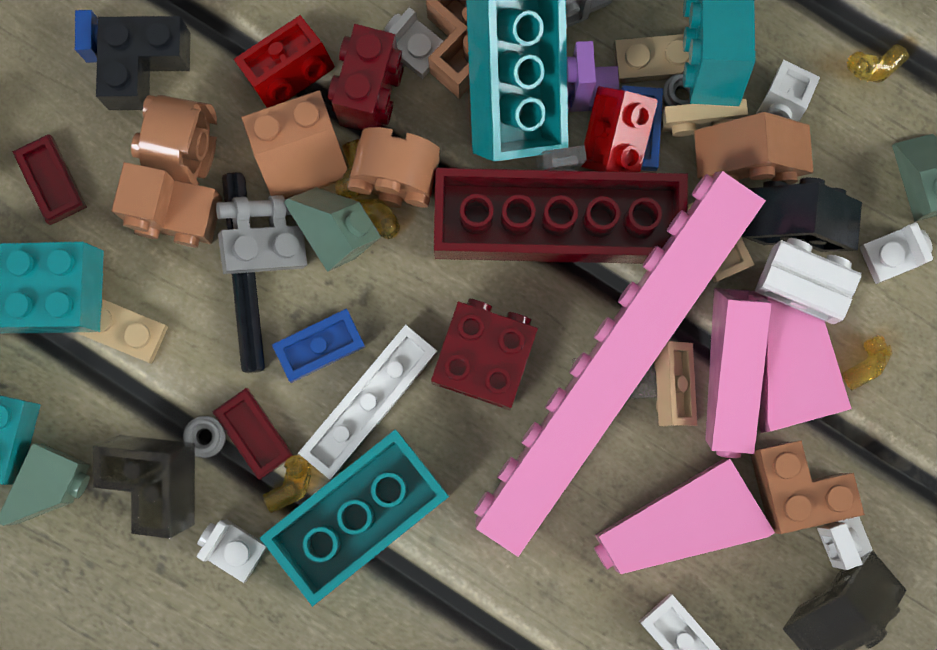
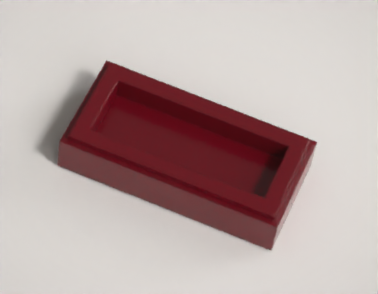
M50 134L12 151L47 224L53 225L87 208L64 158Z
M245 388L212 411L258 480H262L295 456L248 388Z

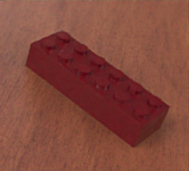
M436 168L435 259L643 264L656 246L661 249L664 247L672 235L667 232V229L675 216L681 210L686 213L688 212V173Z

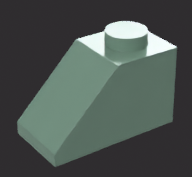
M929 134L894 143L892 148L914 221L937 216V137L934 134Z
M316 187L290 197L284 202L327 272L356 259L381 238L358 201Z
M32 443L0 511V525H17L73 503L74 499L80 498L87 488L90 476L86 473L91 464L48 445Z

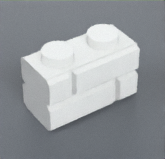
M789 238L787 242L780 240L771 249L755 292L833 325L843 321L862 276L861 273L850 269L852 263L843 257L827 255V258L812 253V246L802 240Z

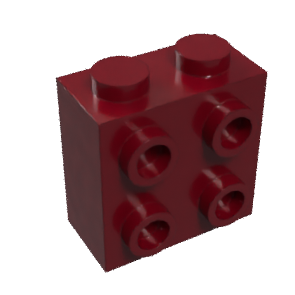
M354 24L351 37L345 36L343 38L339 60L344 62L340 76L333 75L328 91V99L332 100V111L336 113L340 126L363 131L365 128L381 127L382 124H389L394 102L390 101L392 86H400L404 72V63H401L402 50L397 48L395 34Z
M468 299L467 304L458 301L431 383L511 410L538 328L531 326L532 319L524 315L508 312L507 317L492 313V306L482 301Z

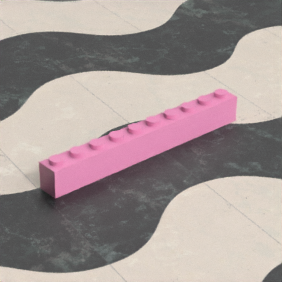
M724 171L715 172L712 177L706 174L692 192V196L696 198L687 213L681 210L672 220L667 229V232L672 235L664 247L661 249L656 246L648 255L642 266L647 270L638 284L632 281L626 287L618 300L622 307L615 318L612 320L607 317L599 326L593 337L598 340L589 355L583 352L577 358L569 372L574 377L566 389L563 390L560 387L556 389L545 406L550 411L541 425L536 422L531 425L521 441L525 448L517 460L510 457L497 476L501 480L493 494L487 491L473 511L478 515L476 517V529L517 557H519L766 200Z

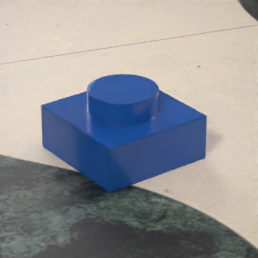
M75 10V51L86 63L97 62L98 17L92 10Z

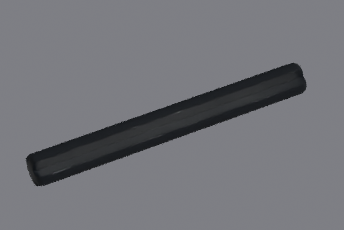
M233 172L222 176L224 202H232L234 197H247L246 180L242 173ZM226 218L227 230L234 229L233 219ZM255 272L232 274L241 370L245 373H258L264 371L265 363Z

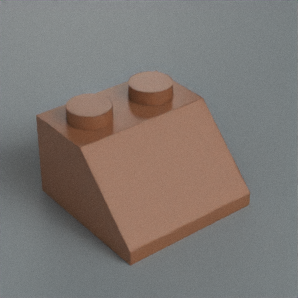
M320 90L241 117L254 156L271 196L283 195L284 199H288L313 188H323L350 178Z

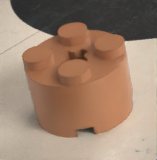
M148 95L143 104L144 119L141 132L136 133L132 139V157L139 158L141 166L166 171L175 181L199 185L197 177L206 178L216 150L217 137L210 136V124L217 125L214 107L203 102L164 95Z
M381 127L363 129L358 142L348 189L365 195L372 193L379 195L377 202L389 207L400 208L402 201H405L413 206L427 208L436 177V168H438L440 160L439 146L425 138L410 133L406 134L405 139L392 136L393 129Z

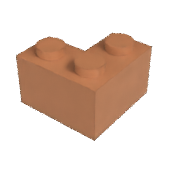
M426 0L427 18L448 36L428 57L429 72L460 99L470 88L466 0Z
M761 112L694 130L698 179H702L706 174L712 177L715 172L724 171L738 182L739 179L750 177L752 180L771 179L772 181L786 182L789 185L798 182V176L813 173L810 125L768 112Z
M124 162L112 212L124 221L123 226L134 229V234L158 239L159 234L174 236V242L177 244L198 248L199 242L212 244L218 220L216 204L217 202H222L223 198L216 189L175 181L164 170Z
M802 440L756 449L754 454H750L765 516L776 534H785L865 515L854 473H839L811 479Z

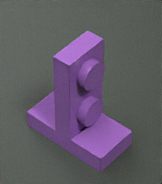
M580 41L575 44L573 56L567 57L568 112L592 111L598 86L619 89L618 66L595 67L593 41Z

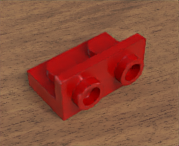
M301 15L234 58L235 63L257 92L266 108L287 101L332 71L335 67L322 41Z
M598 86L579 166L600 172H640L658 103L657 99L625 90Z

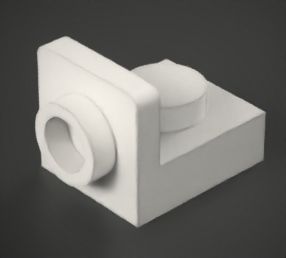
M409 7L402 16L399 13L394 15L384 31L395 34L397 48L402 50L401 62L423 79L429 73L428 57L440 46L443 40L419 22L416 12Z
M783 60L757 113L768 112L799 122L810 103L820 77Z
M917 222L859 247L875 284L933 260L931 254L933 247L930 237L924 230L920 229Z
M860 517L817 527L834 568L849 570L862 565L861 557L869 555L873 551Z
M226 519L220 520L217 525L210 523L204 530L197 543L202 547L197 558L203 562L210 561L245 583L267 550V547L262 541Z

